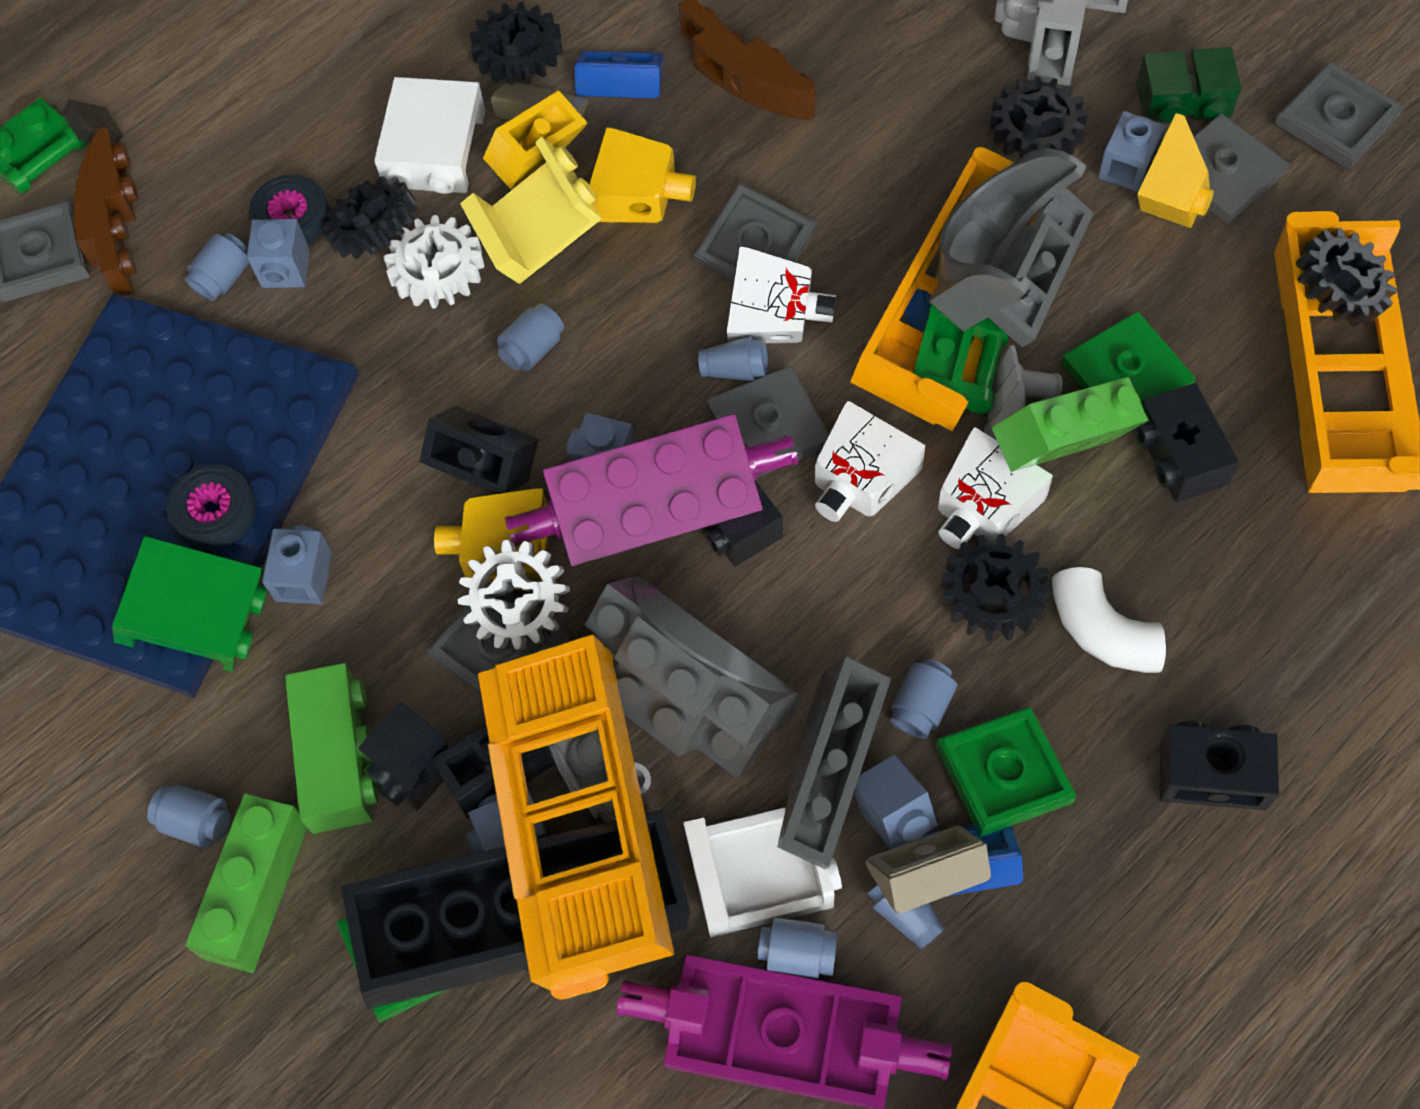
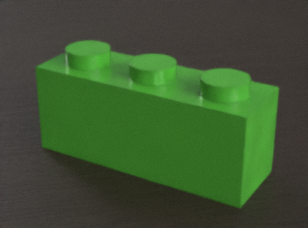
M1129 377L1029 404L991 428L1010 471L1014 472L1109 443L1147 422L1148 418Z
M346 663L285 675L300 820L312 834L373 822L371 804L379 802V793L375 788L376 783L363 771L367 766L366 760L357 749L370 735L369 727L367 725L362 726L360 709L367 708V695L363 680L361 678L355 679Z
M244 793L185 944L188 949L203 960L254 974L307 831V827L300 820L299 812L294 806Z

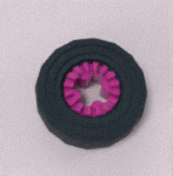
M283 175L269 180L257 189L250 201L249 217L251 223L252 220L297 219L305 240L310 245L324 233L322 224L329 221L326 213L330 211V207L323 190L312 179L301 175ZM292 209L293 212H296V216L290 215L291 218H289L284 212Z
M215 464L194 468L181 476L170 489L166 502L168 521L179 538L195 548L206 550L228 547L241 539L253 525L257 511L254 491L244 476L228 466ZM208 502H212L215 505L219 504L220 512L217 510L214 515L212 512H206L204 506Z

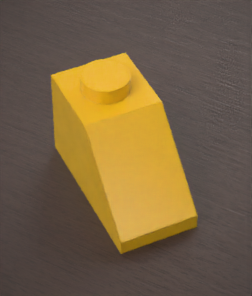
M558 90L498 127L493 134L483 159L512 190L546 163L535 143L539 138L543 137L556 149L560 145L566 147L585 128L587 121Z
M1176 113L1137 196L1141 211L1191 228L1197 215L1204 216L1211 204L1214 190L1210 189L1207 167L1186 118Z

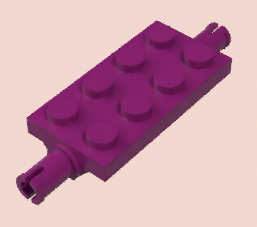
M733 414L544 469L543 473L551 497L550 500H547L548 505L517 515L505 516L508 530L529 525L527 530L510 534L511 541L514 542L515 547H518L524 541L531 542L557 534L558 538L563 537L570 564L575 566L761 511L763 508L755 484L757 475L789 465H797L798 457L796 451L780 456L775 455L776 451L794 446L790 434L748 447L746 442L743 443L736 416Z
M686 955L679 985H673L671 990L632 983L629 980H623L620 992L623 993V996L618 999L617 1015L665 1023V1029L669 1030L668 1045L663 1064L667 1069L866 1109L885 1108L890 1074L896 1075L897 1069L939 1077L942 1080H947L952 1043L944 1044L903 1036V1030L897 1029L902 996Z

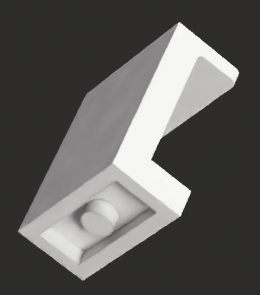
M394 77L374 160L379 176H384L387 181L397 177L400 183L404 182L408 189L436 191L442 194L451 192L467 193L469 182L466 175V164L475 124H483L486 111L479 82Z
M786 807L706 826L704 818L683 822L710 938L773 923L774 917L789 919L834 908V890L842 889L835 858L832 857L829 868L823 869L777 847Z

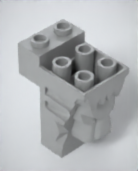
M997 0L994 20L1002 23L1001 30L1005 36L1031 43L1027 65L1029 66L1027 80L1033 81L1035 76H1040L1042 82L1049 83L1053 78L1058 79L1057 84L1069 86L1085 8L1125 13L1128 0Z

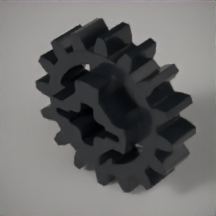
M519 2L517 8L510 10L506 3L502 4L501 13L497 14L492 10L486 11L488 21L477 19L475 22L477 31L470 32L472 44L470 47L473 61L478 63L482 74L491 71L492 81L495 82L505 76L508 78L509 85H513L517 77H523L526 83H531L532 74L536 73L541 77H545V66L556 67L558 65L557 55L563 53L559 23L554 24L551 12L541 15V8L538 5L529 11L525 10L524 2Z
M1035 76L1033 84L1029 85L1022 78L1017 79L1015 90L1005 86L1002 89L1001 98L995 97L989 124V128L994 130L993 141L994 143L1005 142L1003 153L1008 155L1017 151L1019 152V159L1027 153L1041 148L1056 149L1071 155L1074 153L1076 143L1082 142L1088 112L1082 110L1083 98L1075 97L1071 99L1073 87L1069 85L1062 90L1057 88L1058 79L1053 78L1048 85L1042 84L1040 76Z
M381 176L375 184H371L369 180H366L363 184L348 190L349 197L346 199H337L335 201V210L326 213L329 221L322 224V228L325 231L324 237L335 252L338 251L343 258L351 253L354 259H358L366 250L370 255H373L376 250L389 247L391 245L390 238L394 235L403 236L405 231L402 227L414 221L411 213L416 211L418 207L414 202V196L404 182L400 183L397 177L387 181L384 176Z
M1337 228L1332 233L1325 229L1300 250L1302 257L1296 261V266L1304 271L1297 278L1298 282L1309 286V291L1305 294L1306 298H1316L1320 302L1318 306L1320 313L1328 309L1332 311L1333 320L1336 323H1339L1346 317L1351 327L1357 326L1360 322H1363L1365 325L1370 324L1392 306L1393 302L1390 297L1397 291L1394 286L1387 283L1395 275L1392 271L1384 270L1383 263L1387 260L1386 257L1375 256L1372 253L1374 244L1370 241L1362 245L1356 232H1353L1346 238L1342 228Z
M1004 534L998 535L996 544H989L984 535H978L976 548L973 549L969 544L963 542L960 544L959 557L952 555L948 557L946 564L948 572L942 573L940 587L946 589L943 592L941 602L943 606H955L952 609L950 618L953 623L959 622L962 619L968 621L966 630L968 635L973 634L979 627L985 629L986 641L992 640L995 631H1002L1003 636L1008 641L1013 638L1015 626H1018L1027 633L1032 627V617L1036 619L1042 618L1046 608L1043 602H1048L1051 587L1045 585L1049 570L1048 568H1035L1040 557L1037 551L1027 556L1022 553L1024 541L1019 539L1013 547L1006 545ZM967 573L969 575L968 582L971 585L969 591L964 593L962 579ZM1024 581L1028 588V597L1025 602L1021 599L1023 593L1020 590L1021 583Z

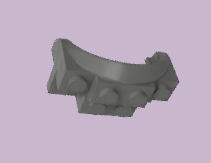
M1041 148L1027 153L1015 163L976 187L955 208L942 230L939 269L934 276L939 283L929 302L963 332L988 317L1021 347L1035 341L1094 214L1066 188L1082 177L1086 165L1066 152ZM1038 213L1035 221L1027 227H1025L1031 221V219Z
M640 576L608 583L585 624L588 629L596 634L595 637L613 654V664L624 715L678 757L698 748L738 779L746 775L769 735L787 726L797 707L800 697L797 691L721 638Z

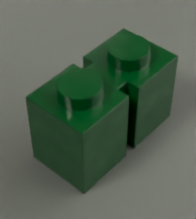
M1232 47L1192 50L1191 60L1194 73H1188L1184 51L1144 54L1137 79L1143 116L1158 123H1171L1176 113L1183 116L1192 115L1193 120H1214L1220 114L1232 117L1242 89Z

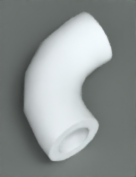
M1085 567L1069 568L1056 573L1052 577L1053 597L1061 623L1084 651L1112 667L1143 673H1160L1165 662L1166 643L1164 628L1160 622L1131 620L1116 612L1106 599L1102 574L1095 569Z

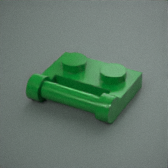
M38 98L0 127V178L22 196L32 188L30 184L32 181L74 149L77 151L82 150L89 144V141L75 124L69 123L42 98Z
M931 304L912 373L921 378H929L963 395L969 401L966 409L978 414L989 413L992 410L995 398L991 390L1001 349L1008 344L1009 335L988 317L963 332ZM972 336L980 338L983 343L974 383L962 380Z

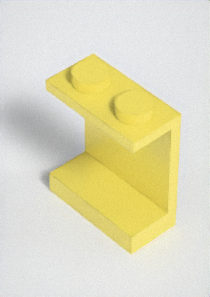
M543 137L539 138L535 143L546 163L493 206L475 193H472L460 203L495 268L518 284H521L602 219L593 204L597 200L596 194L589 184L581 177L578 179L573 171L578 167L575 159L565 147L560 145L556 149Z

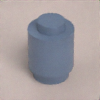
M226 233L224 236L213 234L187 267L189 273L184 278L185 282L202 297L215 301L219 294L224 296L249 265L247 255L245 254L248 248L232 234Z
M538 304L534 308H527L497 337L499 357L508 367L514 370L520 368L524 371H530L560 341V334L564 331L562 320L550 307L544 304Z
M925 659L923 664L912 663L891 705L893 714L890 722L906 734L920 739H927L931 730H937L957 688V683L951 678L952 671L944 664L931 659Z
M176 784L172 787L168 785L160 787L153 795L147 813L149 823L155 825L159 833L202 848H208L216 841H220L226 835L231 822V815L228 812L225 799L181 784Z
M774 917L772 928H761L758 960L768 961L767 971L812 979H819V974L833 976L838 932L825 930V924Z

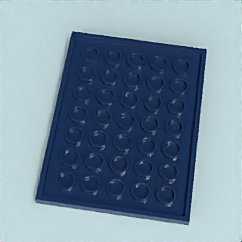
M113 293L0 484V632L195 698L213 659L138 639L134 648L114 643L112 625L144 536L261 568L269 552L273 529H281L359 376L355 365ZM209 464L228 466L242 474L254 491L257 507L253 525L246 534L230 546L215 550L198 549L181 540L168 521L166 509L170 489L179 478L194 468ZM208 502L204 506L206 512H212L214 515L216 514L215 511L218 510L220 512L219 504L215 505L212 502Z

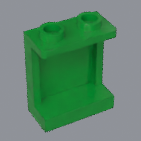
M144 536L112 625L114 643L134 648L138 639L220 661L223 663V670L233 672L237 658L246 660L252 645L254 632L247 630L251 615H261L268 590L265 586H261L262 568Z

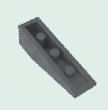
M844 657L822 674L806 719L777 844L778 848L823 869L829 868L891 678L848 657Z

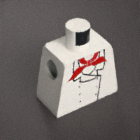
M740 247L727 327L728 342L751 335L754 337V340L764 339L766 343L801 342L805 319L833 323L836 295L810 292L812 269L808 266L747 247Z
M848 401L844 405L815 464V484L825 491L815 503L817 511L833 522H838L850 506L866 516H874L921 471L925 445Z
M975 427L966 440L940 491L938 510L948 517V520L939 530L940 537L945 543L955 549H959L961 543H967L973 534L977 537L978 535H984L989 544H996L999 534L1008 535L1045 501L1053 475L1037 465L1011 472L997 440Z

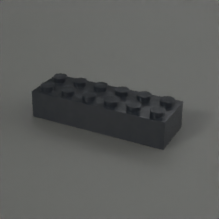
M662 809L645 813L669 931L673 933L687 929L691 910ZM616 820L536 839L543 878L623 854ZM505 847L341 886L360 991L367 1010L529 969L517 900L513 894Z

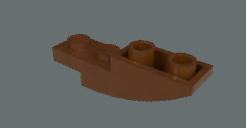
M684 0L678 4L681 35L692 44L694 67L705 77L728 93L767 111L803 120H810L815 116L816 89L813 82L806 74L797 72L777 48H771L760 37L746 45L738 33L730 32L719 21L712 9L709 7L704 8L697 0Z
M103 127L97 130L88 146L76 183L74 197L76 243L92 268L100 266L101 273L113 292L126 296L134 293L131 275L136 274L137 269L129 248H124L123 240L129 239L125 223L136 220L132 202L139 200L132 177L126 175L125 168L131 167L123 142L115 143L108 128Z

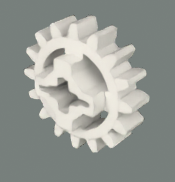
M433 215L428 225H424L419 218L415 219L416 229L409 231L402 227L405 231L403 236H401L402 240H391V245L389 246L391 254L384 255L391 286H396L400 298L403 299L410 295L414 306L418 307L424 299H429L431 307L437 308L439 299L443 298L450 305L455 304L454 294L459 292L462 295L468 296L471 294L468 282L480 283L481 281L478 270L484 268L485 264L479 239L472 236L468 225L458 229L456 219L453 217L447 220L445 224H440L438 216Z
M509 540L503 541L502 553H498L493 547L486 546L483 550L487 560L482 563L471 559L468 564L475 571L473 578L464 577L460 578L459 581L463 586L470 588L469 595L458 599V604L471 606L472 612L463 619L465 624L473 625L480 623L481 627L476 635L480 640H486L495 634L494 647L505 649L510 638L515 650H524L526 648V637H529L535 644L544 643V635L541 630L545 627L557 631L560 626L553 619L555 612L567 613L569 609L566 605L558 602L559 595L570 592V586L557 584L556 579L564 572L563 567L556 565L548 568L547 564L552 554L542 550L534 557V544L526 541L522 543L518 552L514 542ZM522 562L532 566L539 573L543 582H533L526 577L525 567H522ZM497 569V577L488 588H484L490 575ZM514 587L533 592L515 599V604L496 599V597L505 596V593L512 592ZM544 602L540 614L531 622L530 614L539 603ZM493 608L502 615L503 624H506V628L494 622L486 609Z

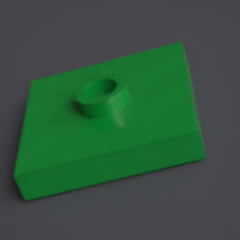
M1139 312L1134 313L1063 355L1061 365L1082 390L1129 377L1134 390L1140 398L1141 404L1145 399L1193 384L1196 381V377Z
M1031 706L938 738L935 745L979 837L1073 804L1077 798Z

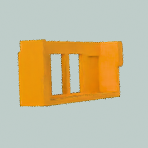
M978 147L974 150L865 347L850 383L933 425L936 423L952 432L969 401L963 395L929 378H921L912 373L923 332L901 322L900 319L917 288L923 291L926 290L933 295L939 283L936 278L926 274V271L940 247L942 230L952 212L976 187L1015 163L984 147ZM1038 213L1031 219V221L1025 227H1027L1035 221ZM975 337L970 345L962 380L974 383L983 347L980 338Z
M1331 211L1292 212L1287 216L1274 255L1281 304L1285 315L1308 493L1407 492L1408 490H1420V419L1397 291L1390 297L1393 302L1392 306L1375 319L1380 354L1315 355L1309 316H1333V312L1328 309L1320 313L1318 311L1320 302L1316 298L1307 299L1305 296L1309 291V286L1299 283L1297 280L1304 272L1296 266V261L1302 257L1300 250L1323 230L1327 229L1332 233L1337 228H1342L1346 238L1353 232L1358 233L1359 242L1362 245L1371 241L1374 244L1372 253L1375 256H1385L1387 259L1383 263L1384 270L1394 272L1390 248L1401 228L1399 220L1339 221L1338 215ZM1394 276V277H1393L1390 281H1388L1387 283L1391 284L1392 286H1394V287L1396 288V282H1395V276ZM1383 371L1390 411L1323 412L1318 372Z
M590 635L495 665L493 669L478 673L490 742L488 749L513 894L517 900L531 982L550 990L553 997L564 1000L602 989L607 985L609 980L608 974L675 955L614 669L612 652L594 635ZM598 730L608 781L530 805L521 753ZM612 800L623 854L543 878L534 824Z
M1021 982L1015 987L956 1109H975L982 1095L1007 1109H1112L1128 1073L1135 1067L1140 1056L1072 1020L1073 1009L1068 1003L1031 983Z

